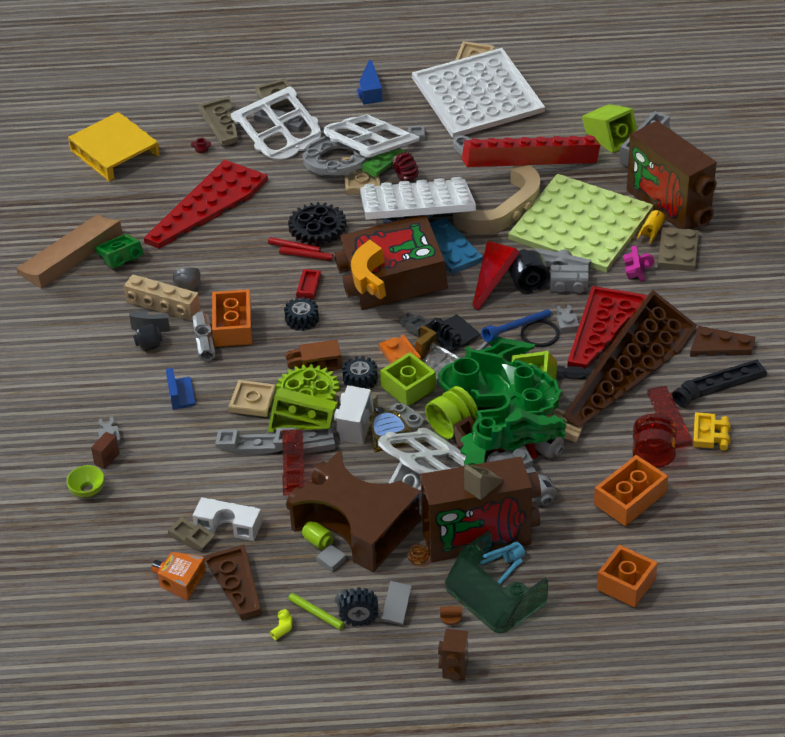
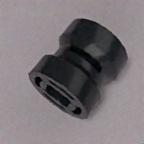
M690 380L685 381L681 388L679 387L672 392L674 402L680 407H686L690 404L691 400H695L700 395L698 386Z

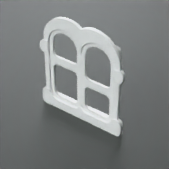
M287 87L231 113L232 120L236 124H241L255 143V150L262 152L266 157L273 160L292 158L299 151H304V148L309 143L321 138L318 119L314 116L311 117L296 98V91L292 87ZM288 99L295 107V110L278 117L270 106ZM264 110L276 126L258 134L246 117ZM297 116H301L310 126L312 132L309 136L298 139L291 135L284 126V123ZM276 133H282L287 140V145L284 148L272 150L263 141Z
M367 114L347 118L342 122L331 123L324 127V134L330 138V141L340 142L354 148L365 157L376 156L418 142L420 139L415 134H411ZM367 122L377 126L364 129L355 124ZM349 129L361 135L348 138L335 132V130ZM388 130L399 136L387 139L375 132ZM372 139L379 143L366 146L360 142Z
M418 428L417 432L400 434L387 432L378 441V446L385 452L396 457L404 465L419 474L451 469L435 458L450 457L462 467L466 458L464 454L460 453L458 448L428 428ZM425 440L438 450H430L418 441ZM406 442L419 452H402L391 444ZM425 460L438 470L424 468L416 461Z

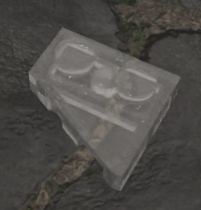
M431 343L429 355L427 354L426 365L436 372V385H438L440 370L460 357L435 343Z

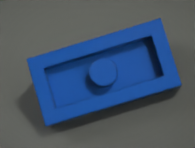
M173 368L165 369L172 409L195 406L191 378L175 379Z

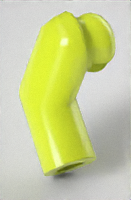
M286 609L279 611V626L270 631V635L275 641L292 629L293 617Z

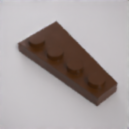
M245 545L203 556L207 566L241 620L262 614Z

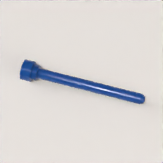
M547 309L498 327L493 325L486 326L481 331L482 338L486 342L496 340L499 334L549 317L551 311Z

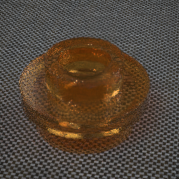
M422 544L411 546L407 554L408 560L414 564L425 563L429 558V552Z

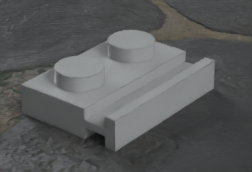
M332 428L297 429L295 445H293L295 455L334 450L335 442Z

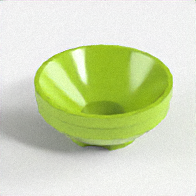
M84 465L72 470L68 474L66 482L69 491L73 495L92 497L103 488L104 475L98 467ZM84 486L93 487L90 491H82Z

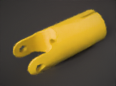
M654 210L650 213L638 233L637 240H639L641 235H645L651 238L649 245L652 243L665 221V216L662 212Z

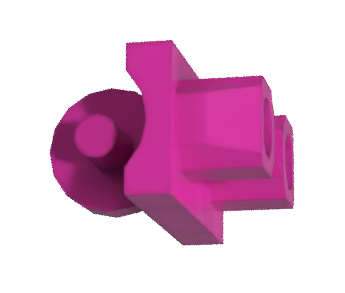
M636 245L631 247L632 253L623 255L628 279L638 277L641 282L645 280L644 268L649 269L654 265L655 261L651 254L644 253L640 256Z

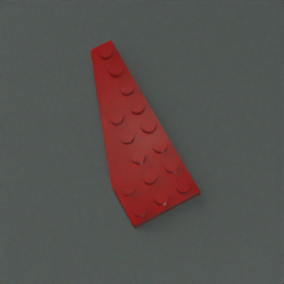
M224 159L144 237V243L160 249L176 240V236L183 232L187 234L192 231L191 228L198 225L200 227L222 215L221 212L225 209H233L236 207V203L249 200L268 181V175Z

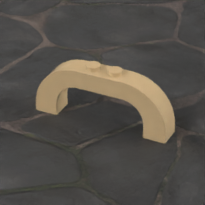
M531 165L514 166L511 168L510 183L521 188V190L495 209H476V211L453 213V226L471 234H492L506 229L515 221H518L539 197L540 176Z

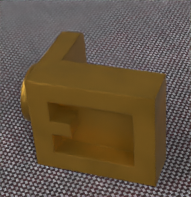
M424 325L420 327V337L416 341V351L421 356V359L437 347V333Z

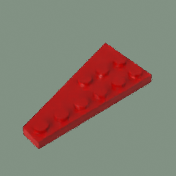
M592 286L567 361V367L577 366L583 367V369L590 367L619 334L647 295Z

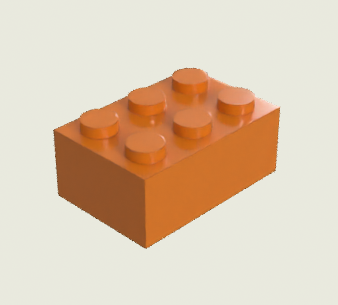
M250 289L212 292L214 347L253 344Z
M635 455L595 487L594 505L626 527L667 493L668 475L638 455Z

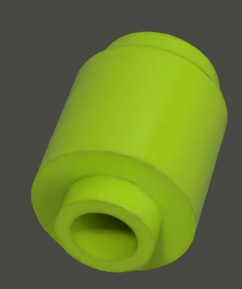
M310 521L303 527L302 535L304 539L318 549L324 550L330 544L332 545L333 533L319 523Z

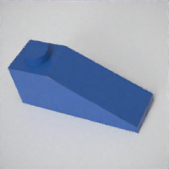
M372 60L368 61L357 89L358 99L361 98L363 105L383 102L382 87Z

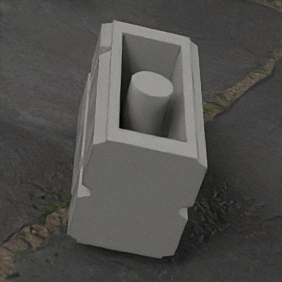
M551 265L550 292H588V265Z

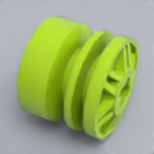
M458 386L450 388L442 396L427 403L425 407V413L431 427L438 435L445 439H451L455 436L453 426L466 417L471 416L474 422L477 420V405L469 393Z

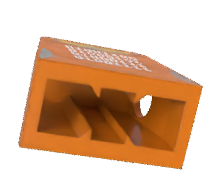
M172 552L165 562L154 560L151 571L158 574L161 588L185 600H189L206 573L205 558Z

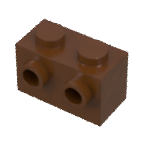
M446 629L444 641H439V669H442L443 678L465 681L468 665V631Z

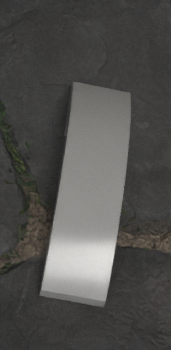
M277 428L276 434L239 435L238 429L218 430L215 446L222 450L241 454L274 453L295 445L297 428Z

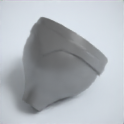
M181 268L172 273L173 282L176 287L195 291L200 283L201 273L198 268Z

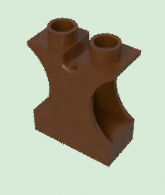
M338 451L327 463L324 461L320 462L312 473L311 482L309 481L303 488H294L286 502V508L290 510L292 531L303 530V527L310 521L319 523L344 538L352 550L353 562L373 573L422 520L420 490L402 481L388 484H374L362 481L354 477L346 469L341 451Z

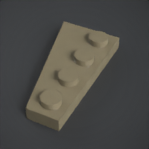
M230 96L198 105L200 113L222 147L238 142L235 122L231 118L232 106Z

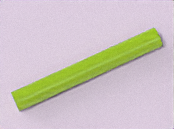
M294 593L289 595L288 600L338 630L344 628L345 623Z

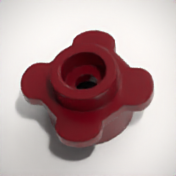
M203 137L191 143V147H195L197 153H205L208 151V147L211 146V142L206 141Z

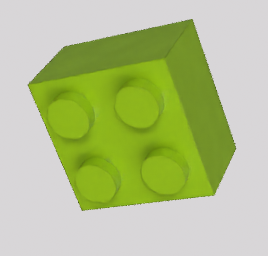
M411 352L380 370L381 387L400 403H404L407 406L412 405L436 389V372Z

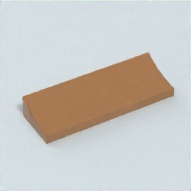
M98 214L18 266L16 268L17 274L39 288H44L94 254L95 246L122 235L120 220H110Z

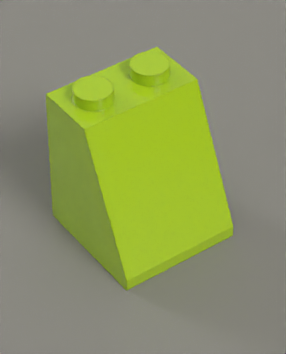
M608 104L582 116L585 132L588 135L594 136L611 153L620 150L621 145L630 137V134L637 130L633 108Z

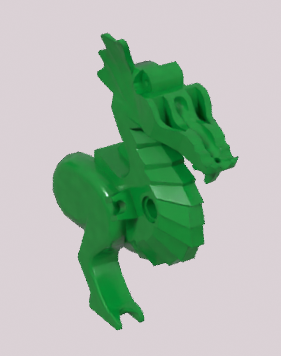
M497 337L496 340L487 342L491 347L486 349L473 350L467 346L465 357L458 358L440 370L438 382L445 392L452 387L458 386L469 393L477 407H497V409L477 411V420L472 427V433L461 438L460 442L463 443V447L460 453L466 456L464 466L466 464L484 463L487 450L491 451V449L500 448L514 451L528 443L546 442L549 439L554 440L556 437L565 438V421L556 415L546 417V415L554 413V410L559 407V400L562 397V390L559 389L557 380H553L546 371L543 372L533 363L528 364L521 360H514L512 362V355L525 354L534 349L535 344Z

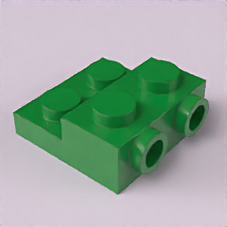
M123 234L94 247L96 254L103 257L104 263L111 268L121 267L124 262L137 260L144 254L141 242L128 234Z

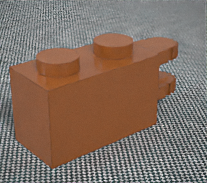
M338 339L299 345L300 349L290 350L285 353L289 369H295V366L300 369L303 364L306 368H309L310 364L313 365V368L320 365L321 370L327 368V371L342 369Z

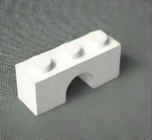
M201 497L193 513L194 526H197L199 523L212 533H215L219 525L231 523L235 538L254 541L262 524L261 509Z

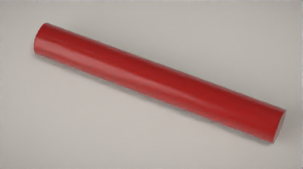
M269 237L268 244L321 252V247L274 237Z
M281 246L279 249V254L333 261L334 257L330 253Z

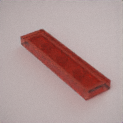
M667 386L647 389L649 400L672 449L692 446L691 436Z

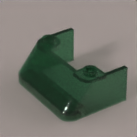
M487 531L461 550L445 579V589L493 632L505 633L548 602V579L546 577L530 589L520 582L510 583L505 588L478 566L480 561L486 559L483 558V555L491 552V532Z

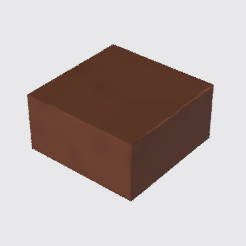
M105 432L91 447L94 465L106 469L119 455L118 442L115 435Z

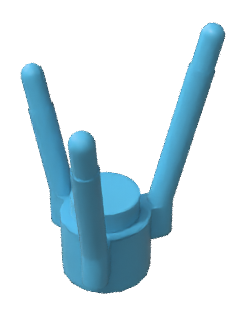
M514 542L503 548L483 555V558L486 559L480 561V564L484 565L503 556L506 562L513 563L497 581L496 584L498 586L505 581L518 565L523 563L521 558L525 556V551L519 542Z

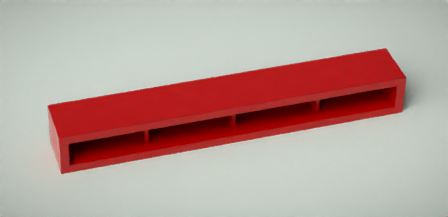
M586 135L585 137L554 136L552 138L539 136L537 138L521 137L519 139L506 137L504 139L488 138L485 140L473 138L471 140H464L461 159L466 167L597 163L601 144L592 135Z

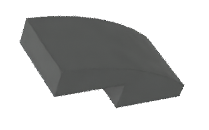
M148 310L129 313L132 330L136 331L138 327L154 324L155 327L159 326L160 332H170L168 313L149 315Z

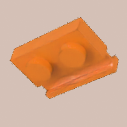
M404 334L400 338L394 337L379 343V349L390 364L409 352L421 360V356Z

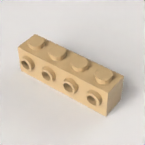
M134 274L124 285L126 302L168 313V315L192 321V316L201 310L199 294L194 291Z

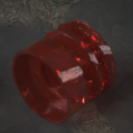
M658 413L639 417L633 425V457L638 455L656 468L669 465L676 456V427L672 419Z

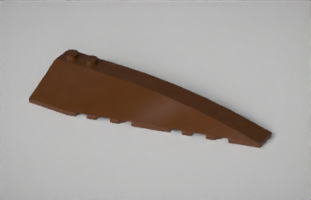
M652 290L641 301L563 414V417L577 428H580L678 353L697 325Z

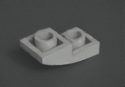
M390 581L381 621L403 626L411 585Z

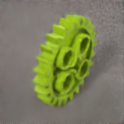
M303 364L301 369L296 366L295 371L288 369V375L282 374V379H278V384H276V393L279 388H284L331 401L335 400L336 392H340L337 376H333V371L327 372V368L321 370L320 365L313 368V365L310 364L309 368H306Z

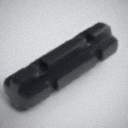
M558 365L556 376L581 379L586 377L587 379L594 368L586 367V369H583V367L577 366L565 368V366Z

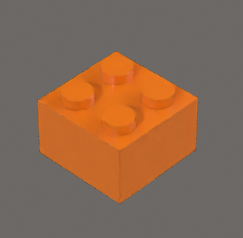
M618 545L598 571L597 590L635 608L656 580L658 562L622 545Z

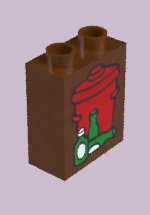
M657 120L630 134L626 191L638 200L652 204L653 211L658 210L662 212L665 220L677 229L702 227L710 222L714 214L712 203L713 193L717 186V181L715 180L717 162Z
M418 215L340 235L343 250L334 252L339 274L349 273V275L342 276L347 298L357 296L361 310L448 288L445 260L426 215ZM369 240L380 246L383 251L384 263L371 272L384 282L386 296L382 299L371 295L368 291L361 294L356 289L353 281L352 257L356 250Z
M522 457L474 464L472 466L486 468L503 479L500 485L481 500L464 489L465 466L420 474L422 532L431 563L488 553L514 542H519L522 546L531 545V527L540 526L539 508L537 502L532 501L533 498L541 497V485L537 472L527 473Z

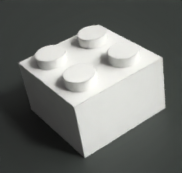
M347 385L345 393H342L340 397V408L336 409L334 420L337 421L336 430L339 432L340 441L364 445L374 415L371 390Z

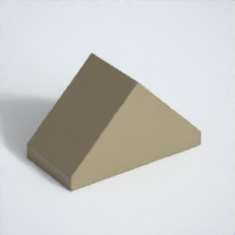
M468 464L464 467V489L480 500L503 481L501 477L486 468Z

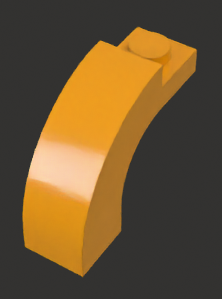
M371 240L360 246L352 257L353 281L356 289L361 294L368 291L371 295L382 299L386 296L384 282L371 272L384 263L383 251L380 246Z

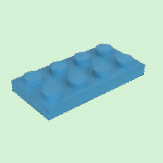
M445 217L430 223L445 260V267L451 275L483 261V256Z

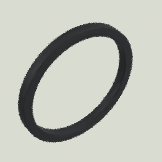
M541 319L522 326L521 338L526 343L535 344V347H547L558 340L559 329L553 322ZM544 323L555 329L556 336L553 340L546 343H534L524 336V330L531 324Z

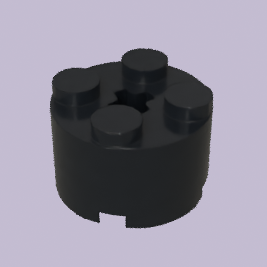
M520 250L519 255L508 269L516 288L525 294L533 293L532 290L543 289L550 281V271L543 256L537 251Z

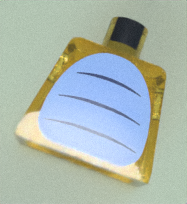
M378 407L374 410V415L369 417L374 453L384 451L378 446V441L387 432H394L396 434L411 432L410 427L397 410L385 411L383 407ZM403 442V443H395V444H391V445H392L394 448H396V447L408 445V443Z

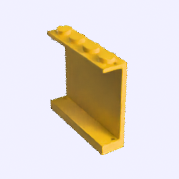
M119 112L68 137L70 151L107 181L115 179L113 167L147 150H150L157 157L160 156L158 141Z

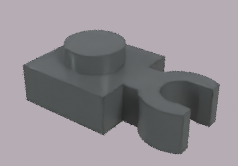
M407 312V318L399 317L400 325L406 326V330L418 336L420 335V327L422 325L429 329L432 328V321L420 315L414 317L412 313Z

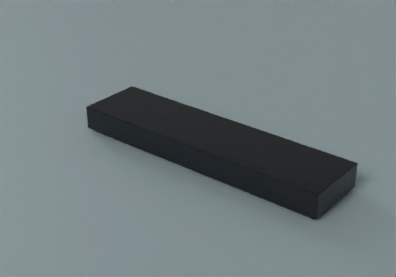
M756 359L690 381L698 386L700 395L697 398L766 377L767 371Z

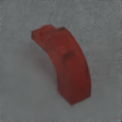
M303 429L282 430L283 495H289L296 487L303 488L305 486Z

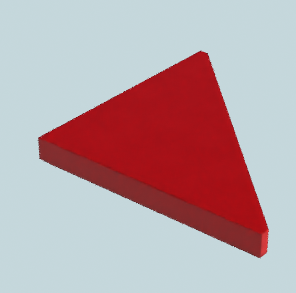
M491 241L486 243L472 304L476 310L480 309L520 252L516 248Z

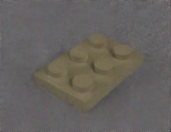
M662 227L658 268L695 271L699 230Z

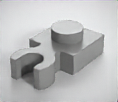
M567 305V310H561L560 306H557V324L560 334L578 331L579 323L576 313H571L570 305Z
M110 417L109 423H103L102 419H99V439L105 432L115 435L118 445H121L118 426H115L113 417Z

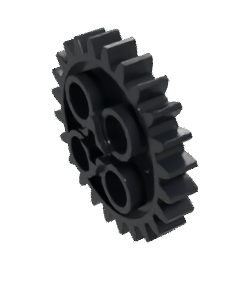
M319 202L316 205L310 203V206L304 204L303 209L298 207L297 212L293 211V215L289 216L290 220H288L289 233H291L292 237L296 238V241L301 240V243L307 241L308 245L315 243L316 246L320 242L325 245V241L332 243V239L338 240V236L343 235V232L346 231L345 227H347L346 215H343V210L339 211V207L333 208V204L327 206L326 202L323 205H320Z

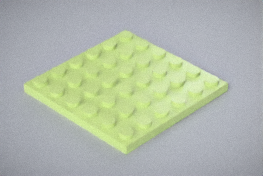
M557 174L535 200L533 206L526 211L508 233V239L535 249L539 248L558 252L562 249L568 250L572 256L590 259L591 268L607 273L653 211V205Z

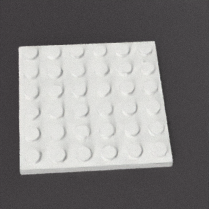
M503 48L412 72V79L452 138L545 112V106Z
M453 177L451 180L446 181L443 178L434 179L433 182H427V180H417L416 183L401 181L395 185L389 182L382 183L381 186L365 184L364 187L360 188L366 220L476 211L475 201L465 179H462V177Z

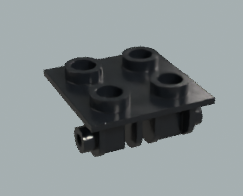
M457 314L445 321L435 317L431 322V329L437 333V340L451 352L481 335V333Z

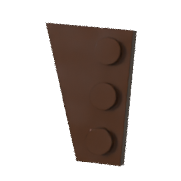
M698 326L690 350V357H697V354L707 353V356H715V353H725L728 356L751 355L755 344V337Z

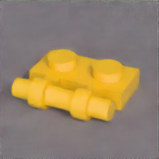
M695 412L693 447L714 448V443H718L720 449L726 451L730 444L729 432L731 430V423L729 418L723 416L721 420H715V414Z

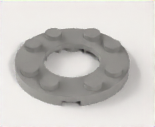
M347 134L348 138L357 137L356 135ZM327 136L309 143L304 148V154H302L305 167L319 176H347L351 172L362 169L363 163L371 159V157H365L360 154V151L343 143L330 141V138ZM367 140L360 142L366 146H371ZM333 149H347L354 153L349 160H341V163L336 160L327 162V160L321 159L322 154Z

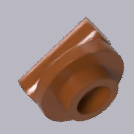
M462 606L440 607L441 621L446 625L458 624L462 620Z

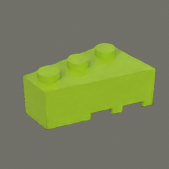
M279 388L274 397L268 432H274L277 428L329 429L334 421L338 402Z

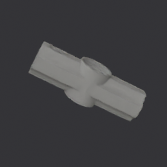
M536 249L543 256L548 267H551V265H588L589 274L590 259L572 256L571 252L565 249L558 252Z
M203 311L196 312L192 316L198 356L200 360L209 362L215 357L209 315Z

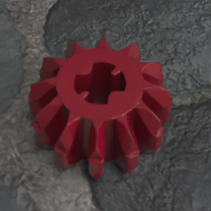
M409 152L400 153L394 157L392 161L393 168L401 181L410 182L418 177V166L414 157Z

